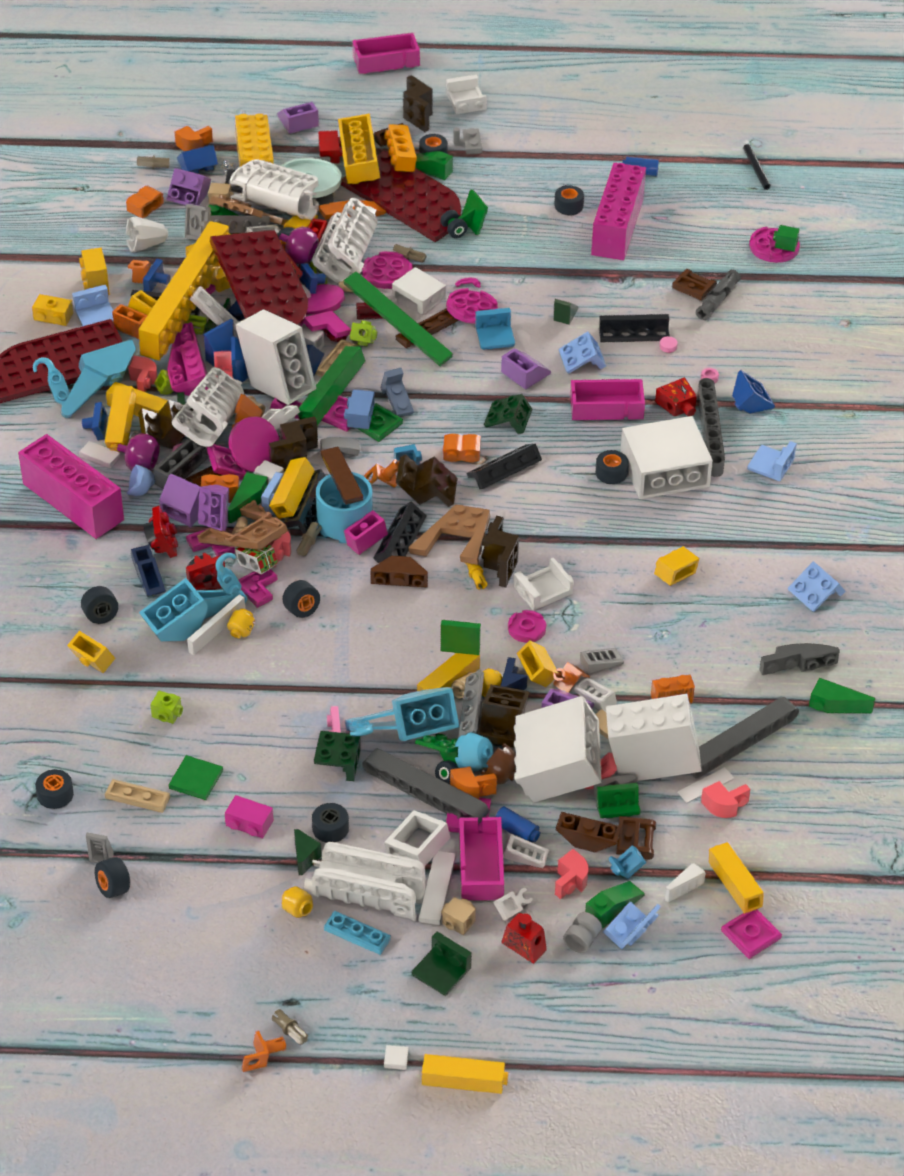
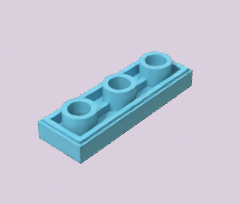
M337 911L332 913L324 925V931L379 955L382 954L391 940V935Z

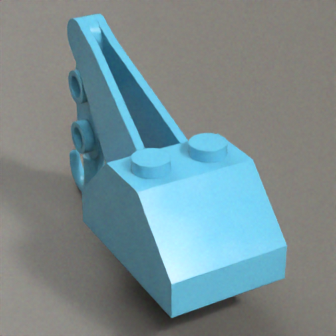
M131 339L82 354L78 365L81 374L71 392L68 390L64 376L48 358L37 359L33 364V371L37 372V366L40 363L47 365L48 384L54 400L62 405L61 415L65 418H70L103 386H112L115 381L120 383L123 380L136 348Z
M233 553L221 555L215 564L217 581L223 590H196L188 579L185 578L139 612L161 642L185 641L201 628L204 619L216 615L239 594L245 597L246 603L247 596L241 590L239 580L231 569L223 566V562L227 558H236Z
M450 687L420 690L404 694L392 700L393 709L345 720L346 731H353L350 732L351 736L368 735L373 730L397 729L399 740L401 741L459 728L453 690ZM395 715L396 721L369 723V720Z

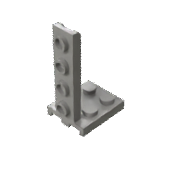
M186 204L185 238L198 240L209 221L229 226V233H245L246 227L269 225L270 216H262L260 218L256 216L211 215V207Z

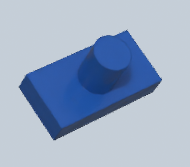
M156 259L143 278L144 291L152 292L157 283L169 284L170 275L164 274L163 260Z
M301 264L300 270L303 275L299 280L310 291V294H316L317 284L325 283V274L314 273L308 264Z
M102 402L95 403L93 417L82 419L83 429L92 428L97 440L105 439L108 413Z

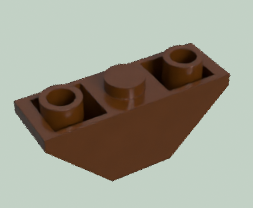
M390 556L370 570L371 584L428 588V571L411 557Z
M561 812L556 825V831L575 848L591 852H598L616 845L622 826Z

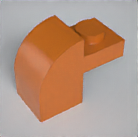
M189 126L174 131L175 144L183 151L202 148L213 142L212 128L209 126L196 132Z
M470 766L450 770V785L479 799L482 796L496 794L497 777L494 773L474 776Z

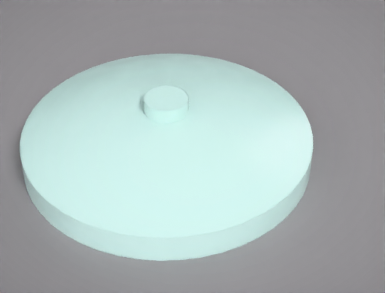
M301 158L281 165L282 167L318 178V186L312 191L317 193V195H313V198L329 195L335 192L341 185L340 170L328 161L315 158Z

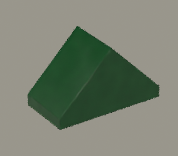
M555 299L553 321L570 325L579 306Z
M294 829L298 875H303L314 864L312 861H317L322 856L321 843L301 830Z

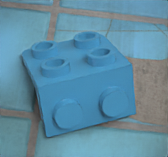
M510 308L475 311V328L481 349L515 346V339L511 328Z

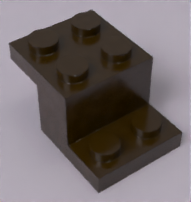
M409 75L406 77V91L403 92V118L423 132H427L429 130V117L433 115V89L416 77Z
M168 400L158 413L142 408L138 412L141 433L149 434L157 440L159 445L173 449L186 436L172 425V420L184 405Z
M316 417L280 424L281 440L269 443L270 462L283 467L284 471H286L290 460L307 458V450L318 448Z
M406 454L400 457L396 484L420 505L437 496L447 507L454 505L458 478L434 456L417 465Z
M496 515L494 522L489 524L488 534L483 536L482 546H484L481 559H484V568L497 571L499 586L506 588L518 564L519 535L503 532L504 517Z
M491 684L483 702L481 724L477 734L488 738L492 744L502 746L505 743L509 747L515 748L516 734L514 732V725H516V716L525 713L530 692Z

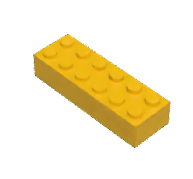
M261 113L255 115H235V136L239 168L251 160H263L274 164L268 116Z
M370 113L338 119L348 184L379 179L380 173Z

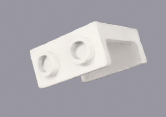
M477 75L446 79V93L456 114L487 110V97L482 95L478 87Z
M415 267L392 283V296L396 298L402 294L417 303V312L423 315L446 299V285Z
M554 558L550 559L548 567L528 576H524L521 571L514 573L513 587L533 611L573 594L574 580L572 576L568 575L564 571L563 566Z

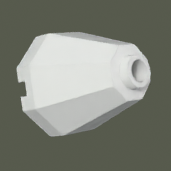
M140 217L127 219L126 235H129L130 240H127L130 252H140L165 242L166 238H168L167 228L163 224Z

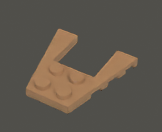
M219 195V198L212 196L210 203L260 218L262 216H270V222L283 226L289 221L251 208L252 205L222 195Z
M253 500L240 508L242 516L257 521L234 535L210 527L197 535L200 543L263 549L273 540L279 539L288 530L282 521L276 517L273 518L269 511L266 512L264 507L257 505L256 501Z
M464 505L453 506L409 546V553L427 556L442 533L470 537V541L460 555V561L478 565L479 555L482 552V539L485 531H487L491 516L490 510Z

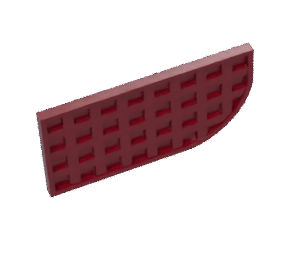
M386 150L377 155L379 179L362 181L357 184H348L346 176L341 179V186L366 201L375 202L387 214L435 243L449 234L447 227H443L440 223L442 215L448 210H455L461 216V202L453 190L416 168L414 172L395 171L394 165L391 164V156H389V152Z
M275 230L210 236L209 242L245 319L264 309L300 326L303 323L308 309L307 295Z
M112 319L18 343L0 354V403L51 390L48 384L47 365L40 363L37 366V372L33 371V364L39 358L44 357L51 360L55 368L64 376L67 385L76 383L81 374L78 365L82 354L123 342Z

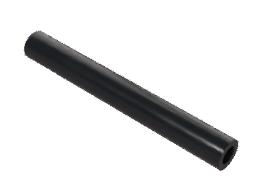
M745 144L743 150L763 189L768 190L771 184L750 144Z

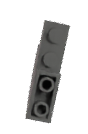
M813 643L777 646L774 654L761 657L759 670L762 675L795 667H799L801 672L831 666L838 663L840 649L830 645Z

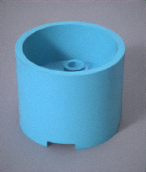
M354 472L352 474L363 494L362 501L345 505L330 474L324 477L316 487L317 523L319 524L318 527L320 525L322 527L320 533L326 538L330 537L339 540V543H347L344 534L345 529L373 510L372 486L364 476Z

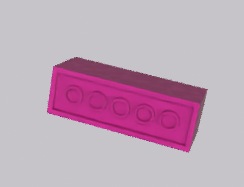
M613 162L593 222L591 255L625 260L644 200L646 167Z
M45 434L18 452L23 484L95 539L124 521L121 488L48 434Z

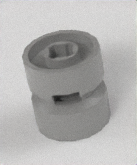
M580 912L563 935V940L573 951L585 953L593 943V939L602 930V925L592 914Z

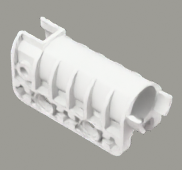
M251 160L235 170L230 178V183L243 187V192L239 195L233 194L231 199L250 203L256 202L260 206H267L270 209H277L279 212H287L289 215H297L299 218L312 220L319 210V203L313 198V195L316 196L317 193L312 192L318 186V178L263 160Z
M351 198L345 204L342 213L336 212L330 218L312 257V262L334 282L339 283L345 280L355 271L360 274L364 263L361 262L377 226L376 209L364 205L357 198Z
M213 367L190 394L186 404L172 420V425L195 443L206 447L212 446L228 425L227 422L234 415L240 395L244 394L241 386L242 382L233 379L221 369Z
M327 842L322 851V861H312L314 866L319 868L314 871L312 879H305L304 890L313 894L315 897L323 896L328 897L330 900H342L347 904L356 903L360 904L361 907L369 906L376 908V910H388L394 913V916L408 918L414 922L417 921L415 903L422 904L425 894V867L422 862L335 842Z

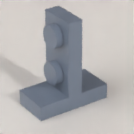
M401 367L385 371L380 387L382 394L387 393L394 414L399 417L411 415L414 412L402 381L404 373Z

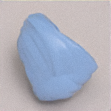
M135 465L131 471L127 494L131 496L146 494L155 483L154 474L143 466Z

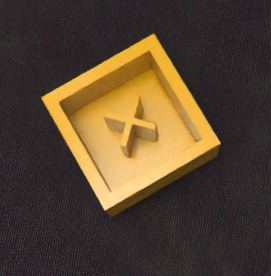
M102 247L81 250L82 257L79 258L80 268H82V271H80L81 279L85 281L83 282L84 290L106 285L108 295H110L107 267Z

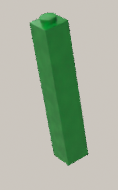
M345 346L317 383L316 390L310 392L298 408L300 420L315 416L318 426L323 416L327 414L338 399V396L341 395L366 360L361 347Z

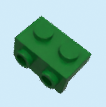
M638 783L598 786L597 810L600 818L611 819L620 816L640 815Z

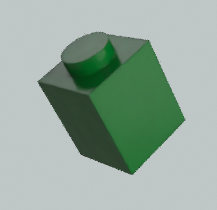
M780 225L778 231H775L773 241H776L775 248L795 252L800 228Z

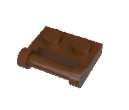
M688 268L672 282L673 289L700 301L717 285V281L699 276Z
M620 816L619 826H622L617 841L616 854L622 855L633 845L644 859H653V835L656 830V821ZM639 828L645 829L644 847L638 846Z

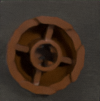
M505 743L502 745L503 750L498 748L486 763L489 766L487 771L483 770L481 772V775L494 773L497 777L498 785L505 784L509 779L511 781L515 779L516 765L514 758L516 752Z

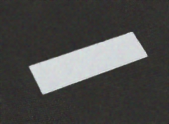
M724 767L677 793L687 803L701 796L703 788L718 781L724 784L734 777Z

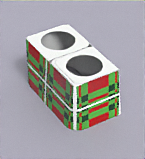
M270 545L263 549L242 547L235 549L239 565L259 574L268 571L277 565L278 562L274 548H271L272 546Z

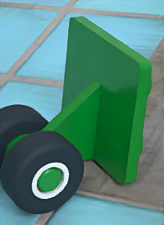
M470 190L462 215L460 216L455 210H448L442 215L440 223L443 227H447V232L452 238L457 239L465 235L468 227L475 235H479L488 212V206L474 190Z
M438 733L435 736L425 735L421 739H416L415 744L440 752L443 761L437 764L435 776L450 785V770L459 768L455 757H458L459 747H455L458 738L449 739L447 735Z

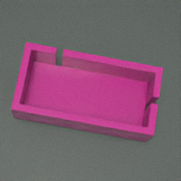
M414 33L352 40L353 58L359 74L393 69L398 70L403 68V66H406V68L420 66V49Z
M571 380L570 402L572 420H624V417H628V420L644 419L645 398L643 380Z
M482 817V834H478V818H459L461 899L468 901L498 900L504 896L501 817Z

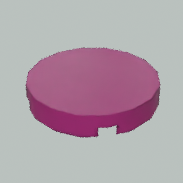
M522 610L521 613L517 614L516 612L509 618V634L519 642L527 643L529 640L536 642L546 633V621L536 611Z

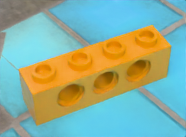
M389 124L388 130H385V140H387L391 164L394 165L395 171L414 172L417 157L408 125Z

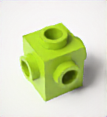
M361 320V323L352 322L349 340L357 341V345L368 346V343L373 344V341L377 339L378 331L375 330L376 327L371 325L369 321Z
M158 690L150 704L152 718L162 722L174 724L177 717H180L183 712L180 696Z

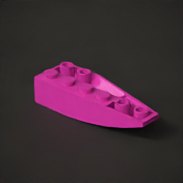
M192 322L184 323L181 332L177 333L171 347L167 368L172 390L178 393L184 392V395L190 396L208 374Z

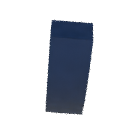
M149 544L131 549V558L146 596L150 597L165 593L166 590Z

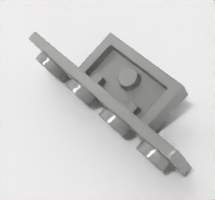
M482 670L466 677L459 737L470 732L477 734L481 724L484 702L481 699L484 672Z

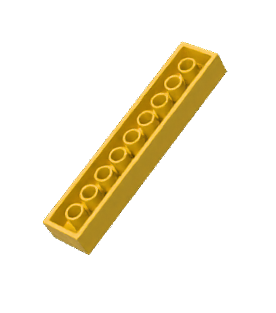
M209 221L138 329L140 356L160 361L163 355L167 354L168 347L174 343L177 333L181 332L184 322L188 321L191 311L196 308V305L190 300L191 296L200 286L204 290L208 289L211 280L216 277L218 269L221 267L209 242L210 236L230 234L229 226Z

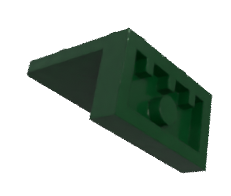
M523 394L512 395L501 400L497 399L491 404L484 426L487 428L510 422L511 427L514 428L516 433L522 434L526 429L533 409Z
M320 731L314 764L343 767V772H346V781L354 782L361 753V737L351 736L348 733Z
M436 931L432 936L431 951L411 971V975L446 996L471 969L472 952Z

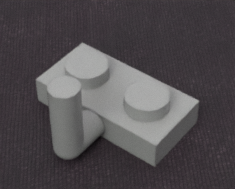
M455 127L453 129L454 145H465L466 154H482L479 129H463V139H460V128Z

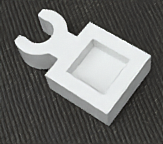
M522 888L516 894L512 891L493 902L504 921L522 911V906L532 902V897L526 900L522 896L527 891L526 888Z

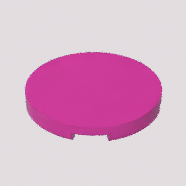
M766 226L752 233L749 247L751 252L759 259L767 262L781 263L797 256L800 250L799 239L795 252L775 248L776 241H773L774 232L778 231L779 228H768Z
M384 251L365 259L362 276L376 288L392 289V283L411 271L413 266L411 262L404 258V255Z
M331 284L317 285L316 294H311V297L307 298L308 309L306 316L307 314L334 312L341 307L340 304L345 300L343 289Z
M463 288L453 291L448 296L446 308L454 318L466 323L475 324V311L498 309V303L493 296L485 291L477 292L470 291L469 288Z
M248 417L236 423L229 436V448L235 463L246 471L255 472L257 466H260L264 460L270 462L269 443L279 441V436L274 426L261 417Z

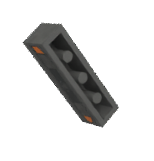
M190 438L153 469L155 485L164 489L170 474L183 479L189 476L209 458L206 446H201Z

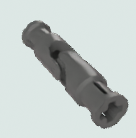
M729 270L726 273V277L718 282L716 287L703 300L702 305L696 309L695 313L699 319L707 320L710 317V313L714 312L732 291L734 284L741 280V276L736 270Z

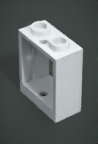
M413 810L384 843L387 854L418 860L425 867L450 839L447 823L443 820H438L425 813ZM418 828L432 833L419 848L405 843Z

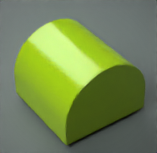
M162 369L154 384L160 394L168 395L174 391L171 388L168 371Z

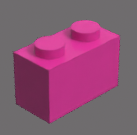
M374 510L344 530L347 545L358 555L388 535L385 520Z
M237 795L234 796L225 811L226 826L260 838H264L274 821L273 807Z

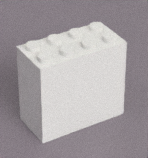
M264 309L235 324L251 387L288 405L316 390L301 326Z
M692 416L622 428L620 452L625 454L629 460L628 474L639 499L710 487L713 460Z
M687 694L606 706L608 739L619 776L636 775L637 781L702 772L698 737Z
M583 696L516 716V725H514V732L516 734V741H514L516 772L514 777L516 783L522 786L525 795L529 796L533 803L601 783L599 719Z

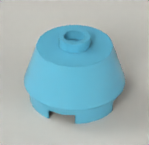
M470 732L466 735H461L455 747H459L458 757H455L459 768L470 766L474 773L488 767L486 763L493 755V746L488 738Z

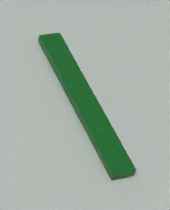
M357 271L343 280L346 287L437 365L442 366L453 357V353Z

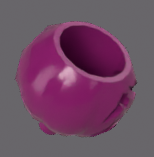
M304 226L294 229L289 236L281 233L279 237L280 240L286 242L285 252L298 265L311 261L319 243L316 233Z
M140 433L132 437L127 446L119 444L117 451L125 453V464L131 471L135 465L143 466L152 471L158 461L160 445L154 437L149 434Z

